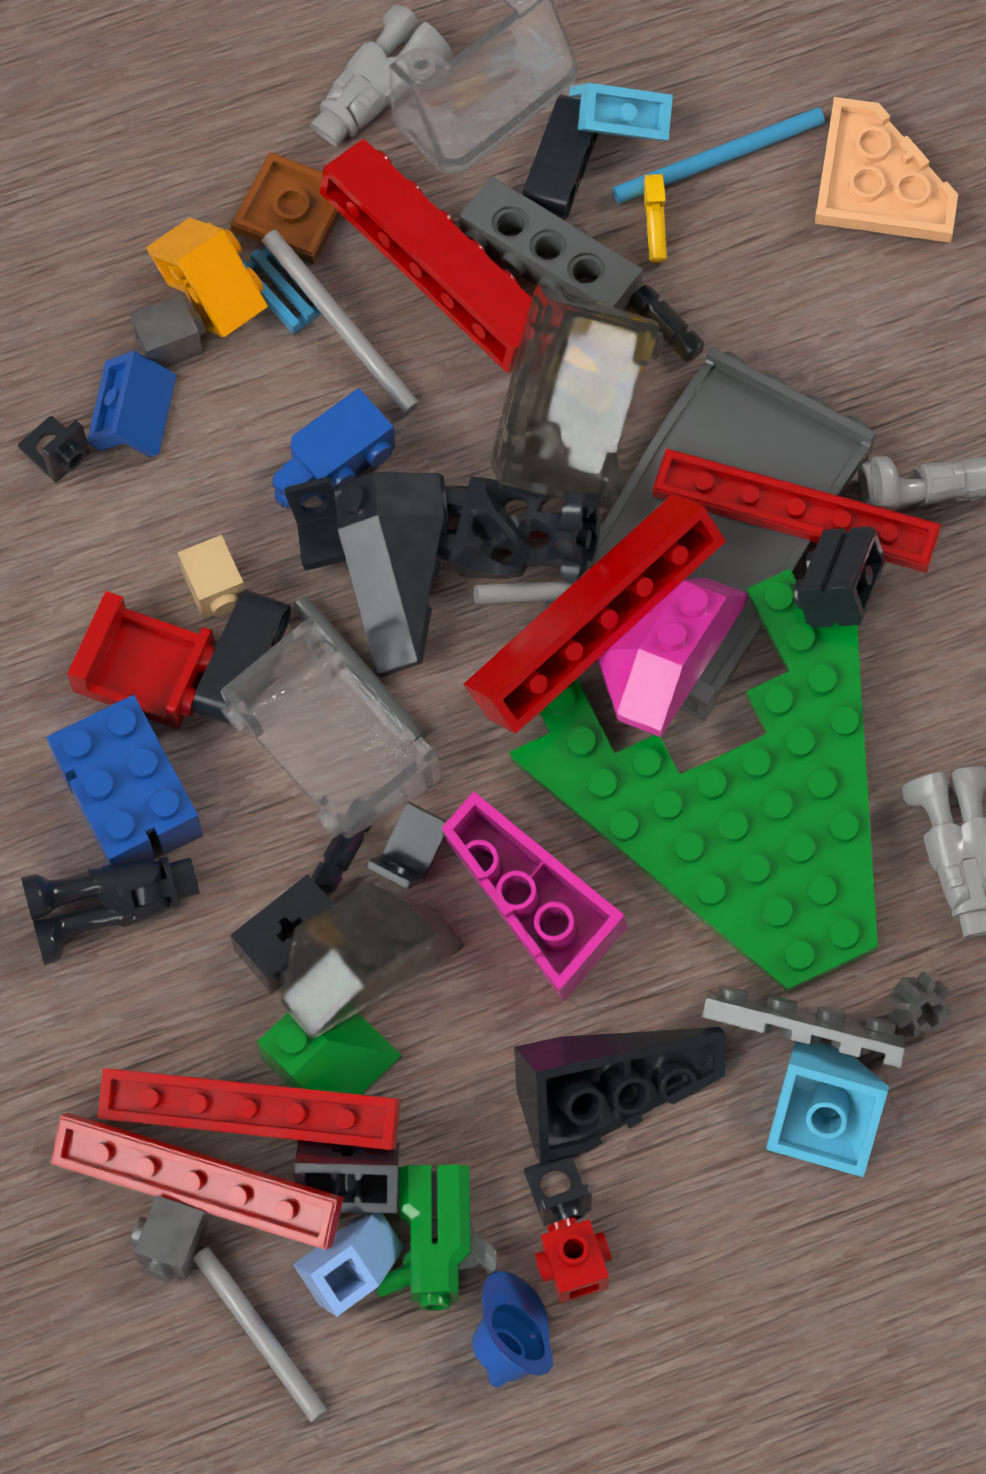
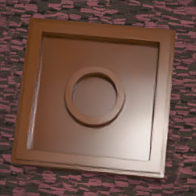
M269 152L231 222V231L265 245L262 242L265 235L272 230H277L300 259L314 264L341 213L320 194L323 172Z

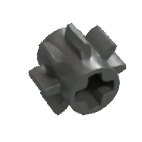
M922 971L918 978H905L903 976L894 988L893 993L887 996L896 1007L889 1017L899 1028L905 1027L915 1038L920 1035L921 1031L938 1032L947 1015L952 1013V1010L942 1001L951 992L940 981L935 982L925 971Z

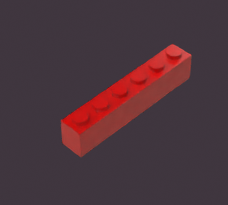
M363 138L323 167L320 194L507 374L547 345L554 319L550 316L546 306L538 300H533L518 285L517 280L509 271L501 269L487 256L481 244L474 239H469L455 225L453 219L446 211L438 209L424 196L418 184L413 180L406 179L392 165L389 157L383 151L376 150Z
M673 493L463 685L489 720L517 734L720 548L726 540L703 505Z

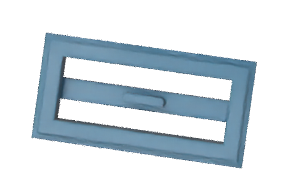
M266 246L261 252L258 249L250 254L251 259L247 262L242 260L246 268L249 267L253 271L260 268L278 290L302 314L296 318L261 280L264 286V291L261 292V295L266 304L293 335L322 315L315 305L311 308L269 262L271 259L308 298Z

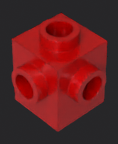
M567 1218L547 1227L548 1233L541 1235L540 1247L542 1251L534 1253V1257L543 1283L552 1280L559 1304L608 1289L609 1274L605 1263L612 1261V1256L603 1231L595 1234L590 1219L578 1223L576 1218ZM574 1255L579 1258L571 1259L568 1256Z

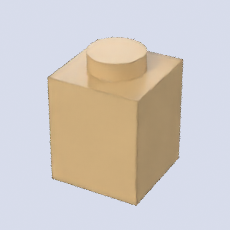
M222 535L177 552L182 574L202 618L206 619L213 615L223 617L231 614L245 588Z

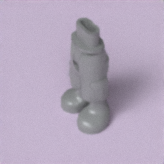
M392 5L384 13L382 19L384 29L377 41L364 42L352 58L348 60L343 73L333 82V86L325 100L319 105L321 113L313 120L310 126L315 133L333 146L337 147L347 135L354 137L358 130L369 124L386 107L396 103L414 83L411 71L416 66L425 61L431 66L442 68L446 67L453 59L454 55L450 46L438 31L426 21L419 26L414 13L406 7ZM400 44L406 45L396 58H388Z
M887 456L873 457L871 462L861 463L858 469V487L861 501L895 511L913 504L920 508L954 499L957 501L976 500L978 497L986 496V457L920 464V467L911 470L910 479L901 478L898 475L897 468L891 458Z
M964 767L956 769L950 774L949 779L952 792L957 798L961 809L962 826H958L953 822L945 773L937 772L922 776L902 787L904 801L913 807H924L931 820L932 828L923 836L929 862L933 870L938 873L945 898L952 910V918L960 920L964 939L986 936V817L983 816L982 806L983 796L986 793V767Z

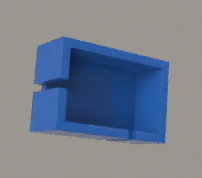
M135 695L129 696L46 737L52 757L71 794L74 795L76 804L108 865L155 860L151 843L147 834L153 831L156 832L159 846L164 855L203 836L199 816Z

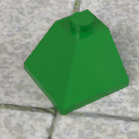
M332 988L291 1008L257 1041L261 1059L289 1087L364 1095L402 1058V1055Z

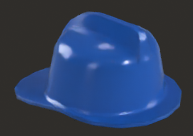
M499 1271L490 1274L483 1283V1318L472 1337V1349L476 1358L486 1368L489 1383L497 1388L507 1382L524 1379L529 1374L537 1376L548 1374L553 1366V1355L550 1348L548 1319L545 1307L538 1294L525 1280L514 1273Z

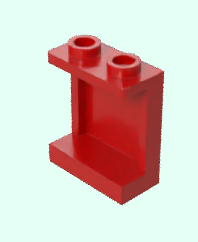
M105 591L67 672L72 691L108 705H113L129 696L135 695L147 719L179 730L185 715L191 717L194 713L192 705L197 687L216 648L213 631L202 627L200 633L197 634L126 608L123 596Z

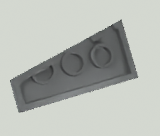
M719 986L718 992L708 990L703 1018L762 1033H771L773 1026L781 1027V1035L793 1041L810 1045L820 1044L822 1038L832 1040L831 1046L839 1049L840 1053L861 1057L862 1054H871V1050L885 1053L883 1064L899 1068L902 1066L905 1051V1033L896 1030L897 1024L895 1022L876 1017H867L866 1024L846 1020V1012L829 1007H818L817 1013L797 1009L798 1002L776 996H769L767 1003L747 999L748 991L730 986Z

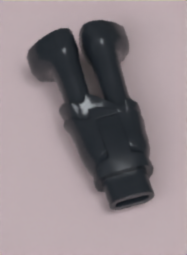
M163 857L158 861L143 860L121 865H102V868H88L90 875L67 879L49 880L37 874L21 877L44 965L59 961L62 958L65 942L78 934L116 925L128 927L132 924L137 925L165 913L170 908L171 902L174 907L180 906V899L200 894L191 857L170 863L168 857ZM92 897H98L101 903L64 912L50 913L59 906Z

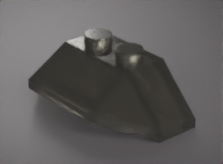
M371 883L295 927L281 1003L310 1039L313 1040L461 951L465 944L435 908Z

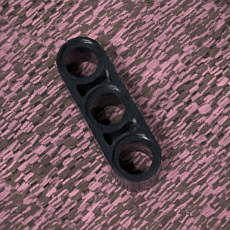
M559 94L522 195L566 221L599 133L578 130L581 100Z
M248 589L241 593L197 687L192 705L193 712L236 728L242 726L288 627L292 609L291 605Z

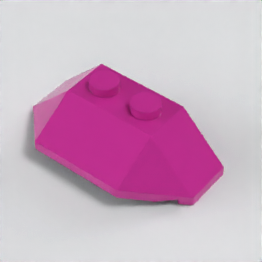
M708 578L685 579L597 660L613 702L617 720L662 737L749 600V594Z

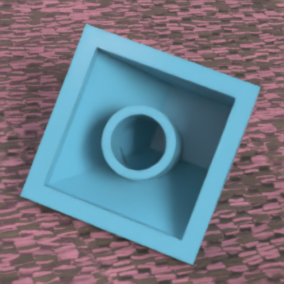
M795 1041L766 1150L864 1177L889 1086L852 1055L840 1053L839 1049L824 1043L809 1045Z

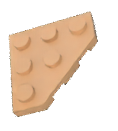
M834 97L815 224L951 243L958 193L947 181L944 183L929 167L930 161L908 136L903 137L890 122V115L879 103Z

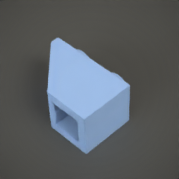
M363 1213L336 1232L333 1247L327 1250L316 1247L296 1261L293 1266L319 1306L338 1317L379 1287L404 1249V1246L383 1213Z

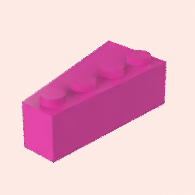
M473 791L441 828L446 841L564 1002L626 931L628 927L625 915Z

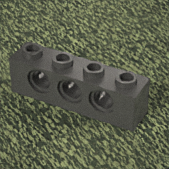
M493 176L489 178L459 215L460 230L469 239L479 242L486 254L498 261L503 269L509 271L516 278L523 277L535 284L539 291L548 299L556 302L560 300L572 307L579 317L593 304L598 306V302L623 316L631 305L632 294L642 287V268ZM506 231H516L520 234L509 237L503 235L502 233ZM553 254L557 257L552 260H544L539 256ZM590 277L595 281L592 283H581L577 279Z

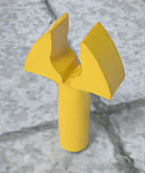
M663 174L645 175L644 210L647 218L649 260L653 263H662L667 260Z

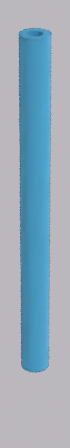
M819 107L645 175L663 174L665 187L825 124L823 112ZM645 175L612 187L616 202L621 204L644 195Z

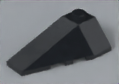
M372 472L334 486L338 532L376 674L384 677L420 665L423 662L432 608L428 604L432 577H438L441 564L440 561L436 560L440 535H446L449 521L444 476L440 473Z
M720 1027L561 1036L514 1047L516 1091L536 1157L540 1162L588 1152L602 1144L601 1137L623 1125L631 1128L642 1122L643 1118L641 1115L665 1102L675 1104L725 1076L724 1031Z

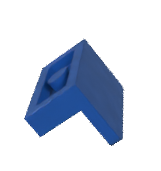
M131 351L105 361L87 444L103 451L124 443L148 457L158 455L176 380L175 373L136 351Z

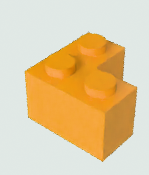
M189 217L146 247L167 285L186 294L193 308H197L203 324L209 332L226 337L268 307L261 295V292L264 291V286L260 278L251 268H246L238 255L242 252V248L236 237L228 229H222L211 223H205Z

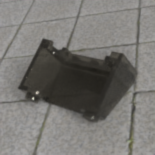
M539 285L536 287L527 314L492 449L491 467L499 484L565 499L566 493H598L600 495L599 507L610 508L612 497L620 496L625 481V469L619 468V459L616 454L640 367H646L649 359L657 360L662 346L663 333L658 331L659 325L656 321L560 290Z

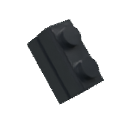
M871 526L850 528L849 532L844 528L823 530L816 549L808 552L806 559L807 571L803 580H797L795 583L794 599L796 606L803 610L807 624L812 628L833 627L834 623H837L839 626L861 625L886 561L877 532Z

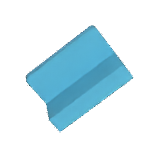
M594 83L570 87L569 96L581 98L578 130L660 142L669 140L673 95Z

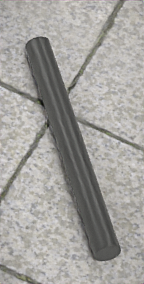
M307 596L299 599L294 604L293 610L412 747L420 744L427 735L313 602Z

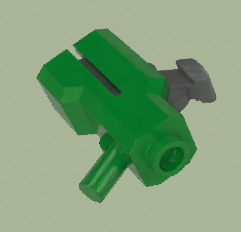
M459 1164L437 1165V1170H431V1165L399 1167L400 1218L411 1227V1251L404 1255L403 1267L387 1273L379 1287L375 1290L379 1298L411 1286L412 1302L420 1303V1309L427 1311L448 1310L451 1308L452 1302L459 1301V1272L473 1270L479 1266L483 1267L489 1275L498 1272L497 1249L489 1242L484 1241L474 1231L473 1223L470 1220L469 1166Z

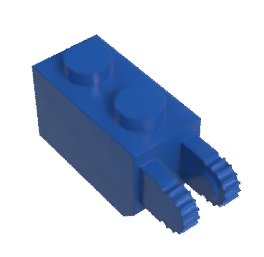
M360 388L353 391L292 435L290 446L292 459L283 465L281 470H277L278 472L274 473V478H272L273 488H275V501L282 508H290L284 492L285 487L324 477H330L333 486H337L356 479V476L368 467H377L391 456L395 448L394 426ZM309 493L301 498L300 503L302 504L314 494L321 501L326 499V497L320 493Z

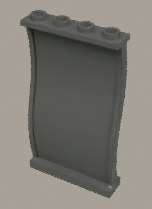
M711 347L704 364L667 415L600 527L599 545L593 565L665 501L652 497V488L666 448L841 496L858 471L860 464L864 460H868L872 454L876 432L870 430L868 425L859 418L853 416L845 417L830 409L820 398L809 394L803 395L793 390L780 377L771 373L763 374L747 366L746 362L738 355L731 352L723 353ZM708 512L726 542L686 579L708 578L747 593V588L789 568L794 575L813 541ZM750 600L746 603L680 707L683 711L704 722L713 710L716 699L763 628V624ZM546 601L539 615L554 601Z

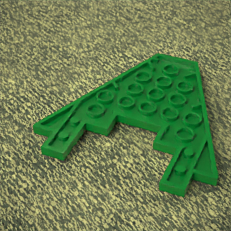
M790 568L747 588L749 600L787 670L786 673L746 691V698L765 732L764 735L679 774L661 737L657 735L650 736L614 753L578 680L575 679L539 712L548 734L509 752L513 764L788 994L878 951L857 625L839 626L837 623H834L833 627L812 628L807 624L803 610L799 609L795 603L794 587L797 580Z

